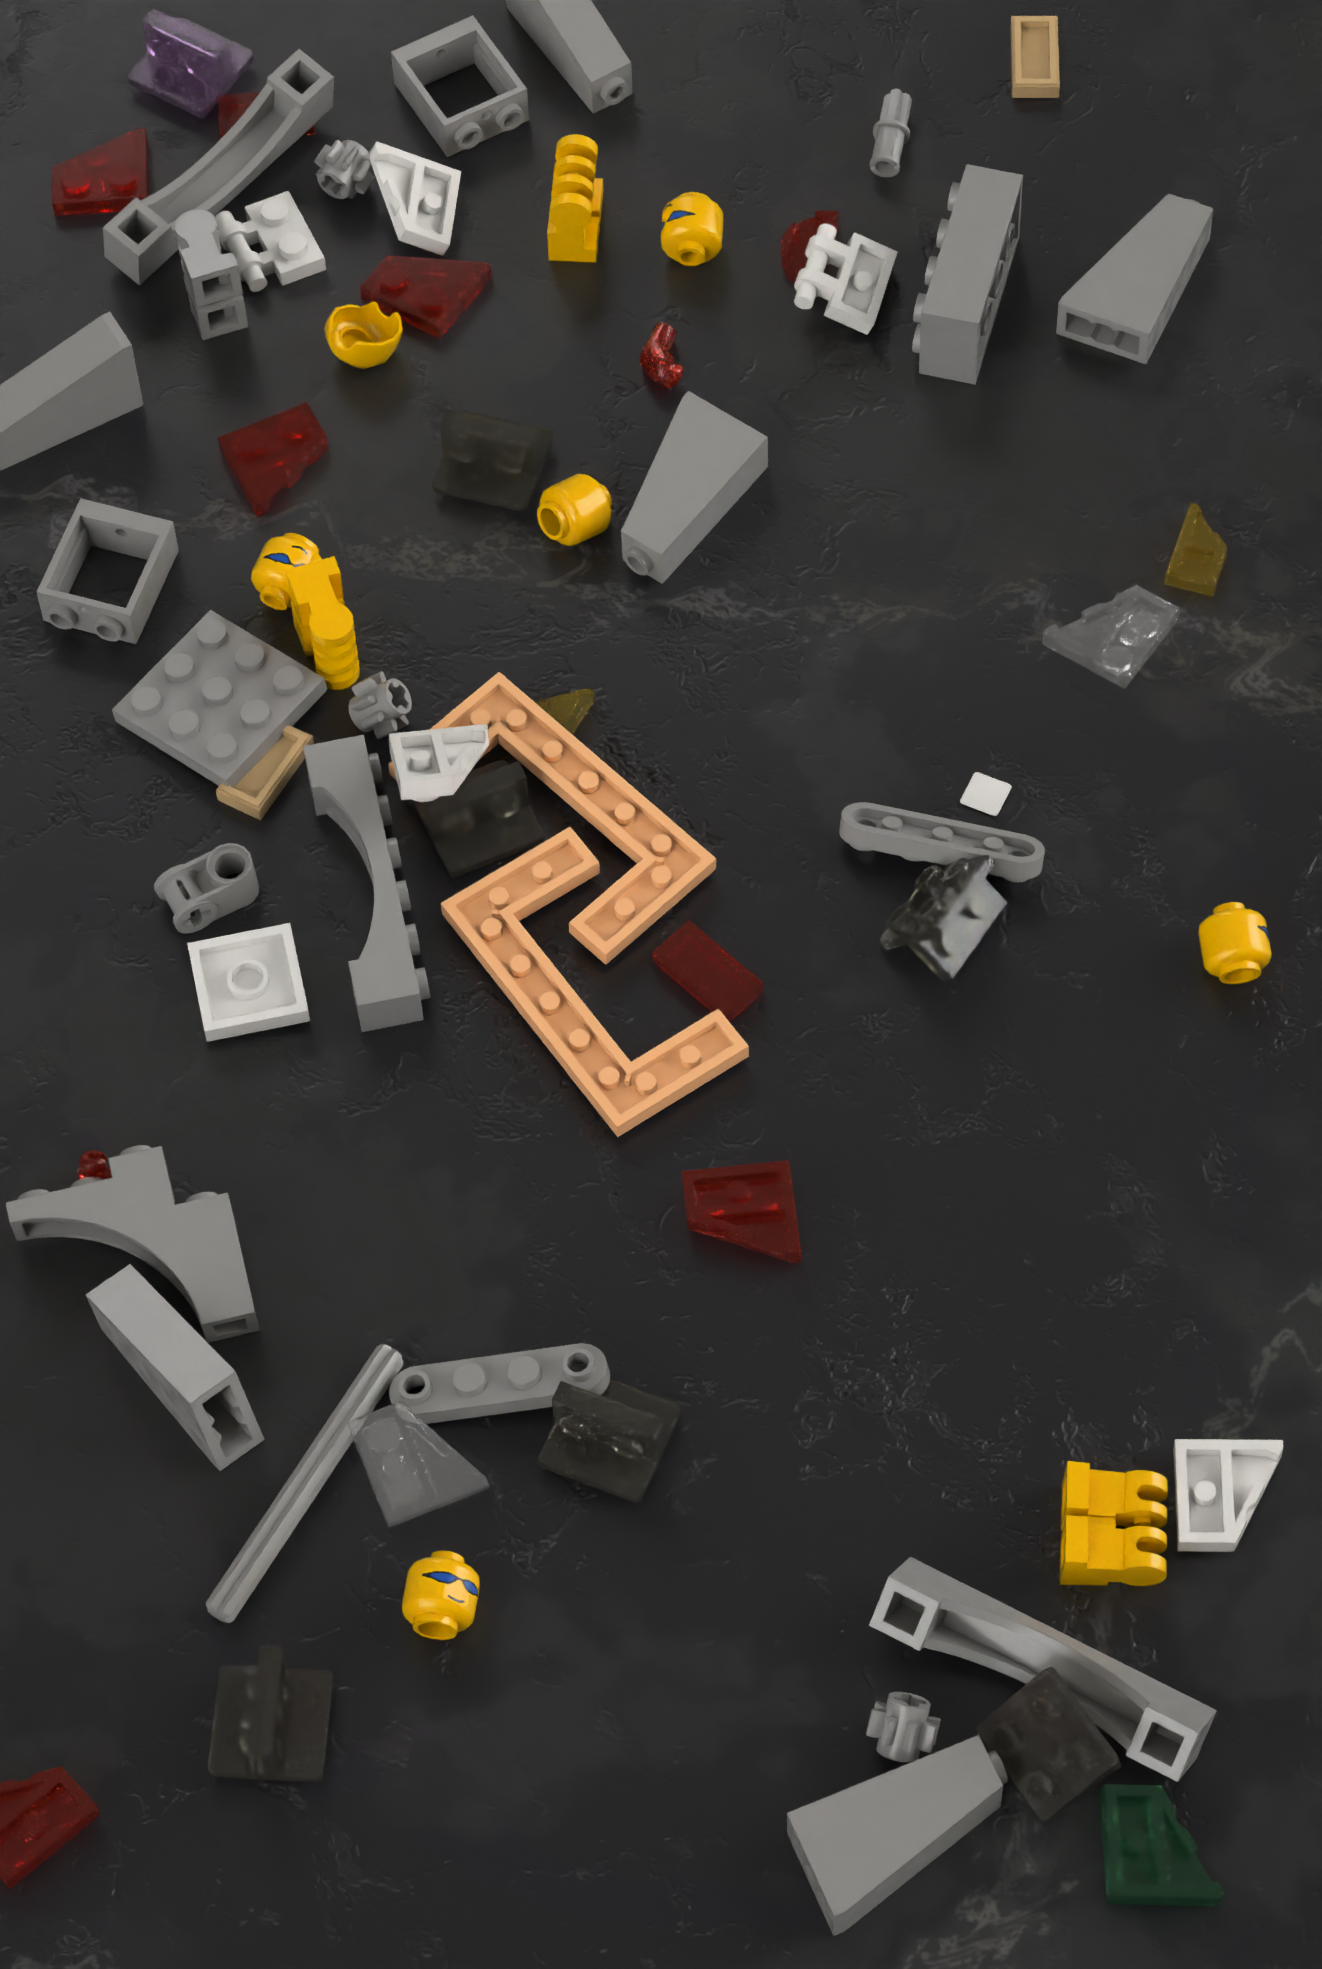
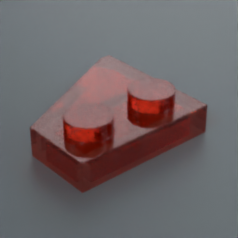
M146 127L137 128L53 166L52 206L54 216L120 212L136 197L139 200L147 198L149 196Z
M387 255L360 286L361 299L368 303L377 302L381 310L389 314L397 312L401 316V320L441 339L492 278L491 265L475 261Z
M307 402L218 437L219 449L257 517L264 515L270 509L269 500L283 486L289 489L301 477L304 468L314 464L328 449L327 436Z
M789 1160L682 1171V1186L688 1229L792 1263L801 1262V1248Z
M62 1766L34 1773L32 1777L24 1781L12 1779L0 1782V1879L9 1889L100 1815L97 1805Z

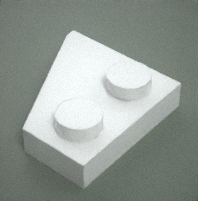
M487 724L389 734L390 755L401 800L412 799L418 802H429L439 798V796L454 795L489 746Z
M1175 1439L1173 1452L1178 1551H1235L1281 1459L1283 1440Z

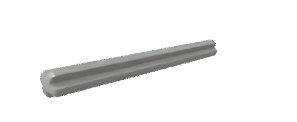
M380 1344L375 1348L206 1601L207 1611L213 1617L224 1623L234 1621L402 1368V1355L397 1350L386 1344Z

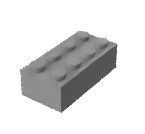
M966 164L961 183H952L947 210L952 211L949 220L942 218L940 221L936 247L941 249L938 257L932 255L929 257L925 273V284L929 285L927 294H918L914 308L913 322L918 324L913 338L912 352L919 353V374L976 385L1019 240L1023 175Z

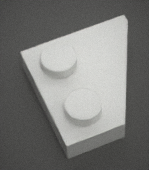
M376 141L370 151L369 159L398 240L443 256L450 246L461 171Z

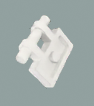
M289 191L245 206L247 218L245 223L235 221L230 211H222L215 217L222 247L226 251L233 252L238 264L240 280L247 282L250 290L253 292L263 290L267 286L265 276L276 273L283 286L326 270L325 257ZM259 242L264 252L258 254L255 251H251L249 246Z
M821 224L816 235L809 239L805 252L808 260L805 268L798 272L794 284L797 291L794 303L801 309H810L816 297L826 299L828 303L824 316L868 335L875 324L898 252L855 232L847 245L834 240L837 233L834 226ZM827 264H832L839 268L836 278L824 273Z

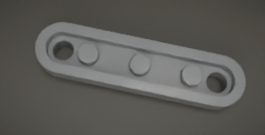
M868 802L850 804L841 813L839 834L851 847L860 851L874 850L894 854L909 861H928L951 866L962 872L976 871L1000 876L1011 882H1025L1038 876L1042 871L1045 848L1039 840L1029 835Z
M579 1343L409 1367L401 1371L393 1379L389 1389V1397L397 1416L401 1420L413 1425H423L589 1402L598 1398L607 1389L610 1382V1370L606 1358L600 1349L590 1344ZM588 1364L580 1372L571 1371L575 1365ZM424 1386V1389L418 1394L408 1393L415 1387Z

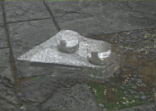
M1136 585L1117 594L1110 602L1098 603L1083 610L1081 619L1060 629L1056 624L1047 627L1043 632L1042 644L1125 689L1178 621L1180 608Z
M400 1401L348 1421V1428L388 1528L484 1491L489 1487L486 1477Z

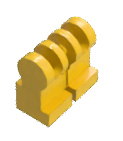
M572 134L564 136L556 145V163L554 165L547 230L549 261L595 263L597 261L599 223L601 221L604 191L603 178H595L598 146L594 140L584 135Z
M335 556L287 569L286 575L291 598L293 622L305 656L314 655L316 673L325 678L327 688L341 690L350 687L357 681L360 667L353 615L344 604L341 573Z
M1067 1461L1062 1482L1060 1585L1108 1586V1582H1122L1132 1586H1151L1159 1584L1166 1579L1167 1562L1165 1558L1158 1555L1167 1549V1535L1159 1529L1167 1523V1508L1160 1504L1168 1495V1481L1166 1477L1148 1470H1134L1126 1473L1090 1469V1463ZM1116 1526H1124V1527H1127V1528H1125V1529H1119V1528H1116Z

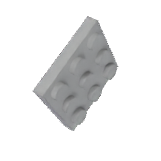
M210 610L112 709L115 722L218 786L224 784L227 787L229 785L234 787L284 736L283 729L287 725L293 726L327 691L325 678Z

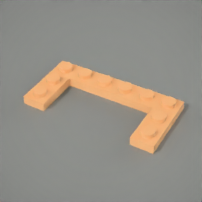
M500 672L495 674L431 728L441 729L487 724L489 746L480 759L497 744H500L637 863L569 922V933L605 965L716 870V858ZM391 761L390 763H388L389 774L396 780L393 763Z
M568 827L441 903V911L445 919L616 1136L619 1137L749 1057V1046L722 1012L717 1009L632 1062L627 1058L519 922L600 873L599 861L574 830Z

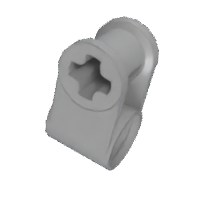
M235 843L219 845L214 850L185 864L171 867L163 872L154 884V890L158 897L166 900L174 913L173 924L178 932L184 934L199 931L211 922L240 908L247 907L258 896L260 887L250 852L245 847ZM231 874H240L236 878L225 879L227 876ZM181 881L182 885L178 887L177 882ZM194 911L195 916H191L190 913Z

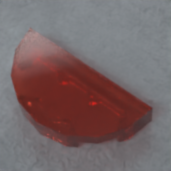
M816 211L815 217L802 220L797 225L796 222H793L787 228L781 239V265L787 278L794 284L798 272L806 266L808 258L805 252L809 239L816 235L821 224H830L837 230L839 211Z

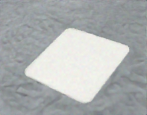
M975 772L960 799V803L992 816H997L1012 786Z

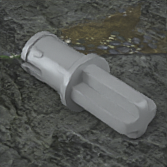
M897 88L892 89L890 94L884 96L880 121L876 122L873 126L875 145L870 166L871 171L880 177L888 178L898 174L903 145L910 138V130L907 123L912 99L909 94L902 93Z

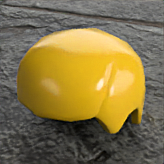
M371 302L361 307L353 304L336 307L327 319L324 327L326 340L334 355L343 362L360 369L384 364L396 350L403 332L401 316L397 312L391 314L390 317L384 315L380 311L377 302Z

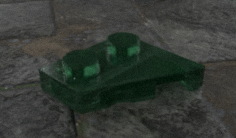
M1104 1784L1099 1792L1108 1904L1218 1906L1223 1900V1890L1218 1881L1211 1882L1195 1855L1199 1849L1188 1830L1182 1827L1176 1820L1175 1808L1162 1786Z

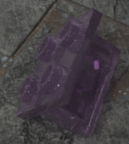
M152 8L142 20L147 53L128 73V80L131 85L199 118H204L253 63L254 53L252 50L183 17L174 19Z

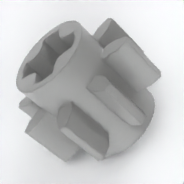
M336 140L332 147L325 144L314 160L320 167L316 173L320 187L334 198L345 199L349 197L353 199L357 192L364 194L375 178L369 172L372 167L369 152L361 144L352 140H344L342 142Z
M380 671L351 687L356 696L349 702V714L353 723L361 731L370 732L374 730L377 739H381L409 724L405 714L411 710L412 700L408 689L400 680L392 678L386 681L384 673Z
M906 1692L889 1693L887 1704L879 1701L875 1702L874 1709L871 1710L866 1735L878 1738L876 1751L888 1759L899 1762L918 1760L920 1750L930 1753L933 1745L936 1743L941 1721L940 1718L928 1716L931 1706L930 1702L923 1697Z

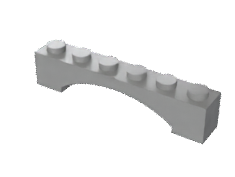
M298 49L267 77L266 85L249 108L201 159L156 193L142 200L136 197L103 227L104 257L134 282L141 285L178 250L175 222L181 214L195 209L206 210L214 216L218 214L333 107L334 76L302 50Z
M364 735L303 746L316 816L327 814L345 831L364 860L374 888L373 917L366 944L359 959L348 961L361 1032L422 1021L424 1019L421 1000L429 999L430 991L425 967L415 969L412 956L421 954L415 923L405 925L402 913L411 911L406 880L395 881L393 869L402 868L396 837L386 839L384 826L393 825L387 795L377 796L375 784L383 783L378 753L368 754Z
M909 1557L888 1576L869 1626L918 1651L922 1648H927L954 1655L1001 1672L1047 1694L1104 1730L1127 1750L1125 1756L1176 1782L1181 1779L1196 1760L1217 1710L912 1557Z

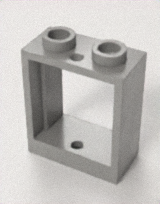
M473 15L391 51L394 84L447 157L462 150L471 149L478 143L504 131L513 130L529 120L527 88ZM475 64L498 96L450 118H446L424 86Z
M80 498L37 590L43 621L50 622L61 629L74 628L94 633L107 641L121 640L137 644L179 551L173 521ZM91 546L148 560L126 608L69 594Z

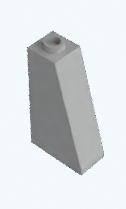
M506 0V8L592 113L610 105L618 104L624 98L633 94L631 61L591 0Z
M1168 193L1061 297L1058 303L1056 334L1147 364L1210 240L1213 208L1202 205L1195 200L1184 199Z
M111 312L101 315L0 385V471L143 406L132 344Z
M688 391L680 401L621 530L622 558L629 568L639 575H648L663 584L768 467V437Z
M131 1264L86 1294L101 1330L219 1471L265 1440L235 1370Z
M979 1735L787 1813V1835L833 1936L845 1932L1001 1807L1003 1784L1008 1782L1007 1774L998 1753L995 1750L987 1753Z

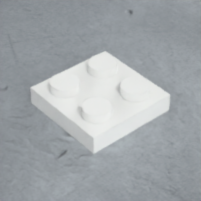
M290 923L187 943L207 1042L310 1021Z

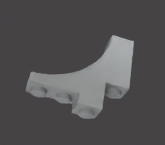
M147 1145L132 1146L123 1150L119 1156L108 1158L112 1178L105 1180L99 1177L83 1178L74 1182L70 1188L53 1192L44 1189L31 1190L21 1194L18 1200L6 1202L9 1222L16 1241L46 1237H68L101 1242L122 1249L158 1270L186 1299L201 1325L207 1343L260 1331L228 1192L219 1195L215 1192H201L188 1197L184 1203L175 1204L162 1146L154 1148Z

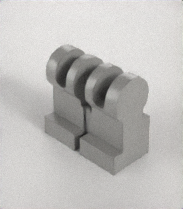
M201 209L190 210L181 214L175 222V233L191 312L202 340L247 328L248 321L242 296L243 291L238 264L233 252L223 255L221 253L216 218L210 212Z

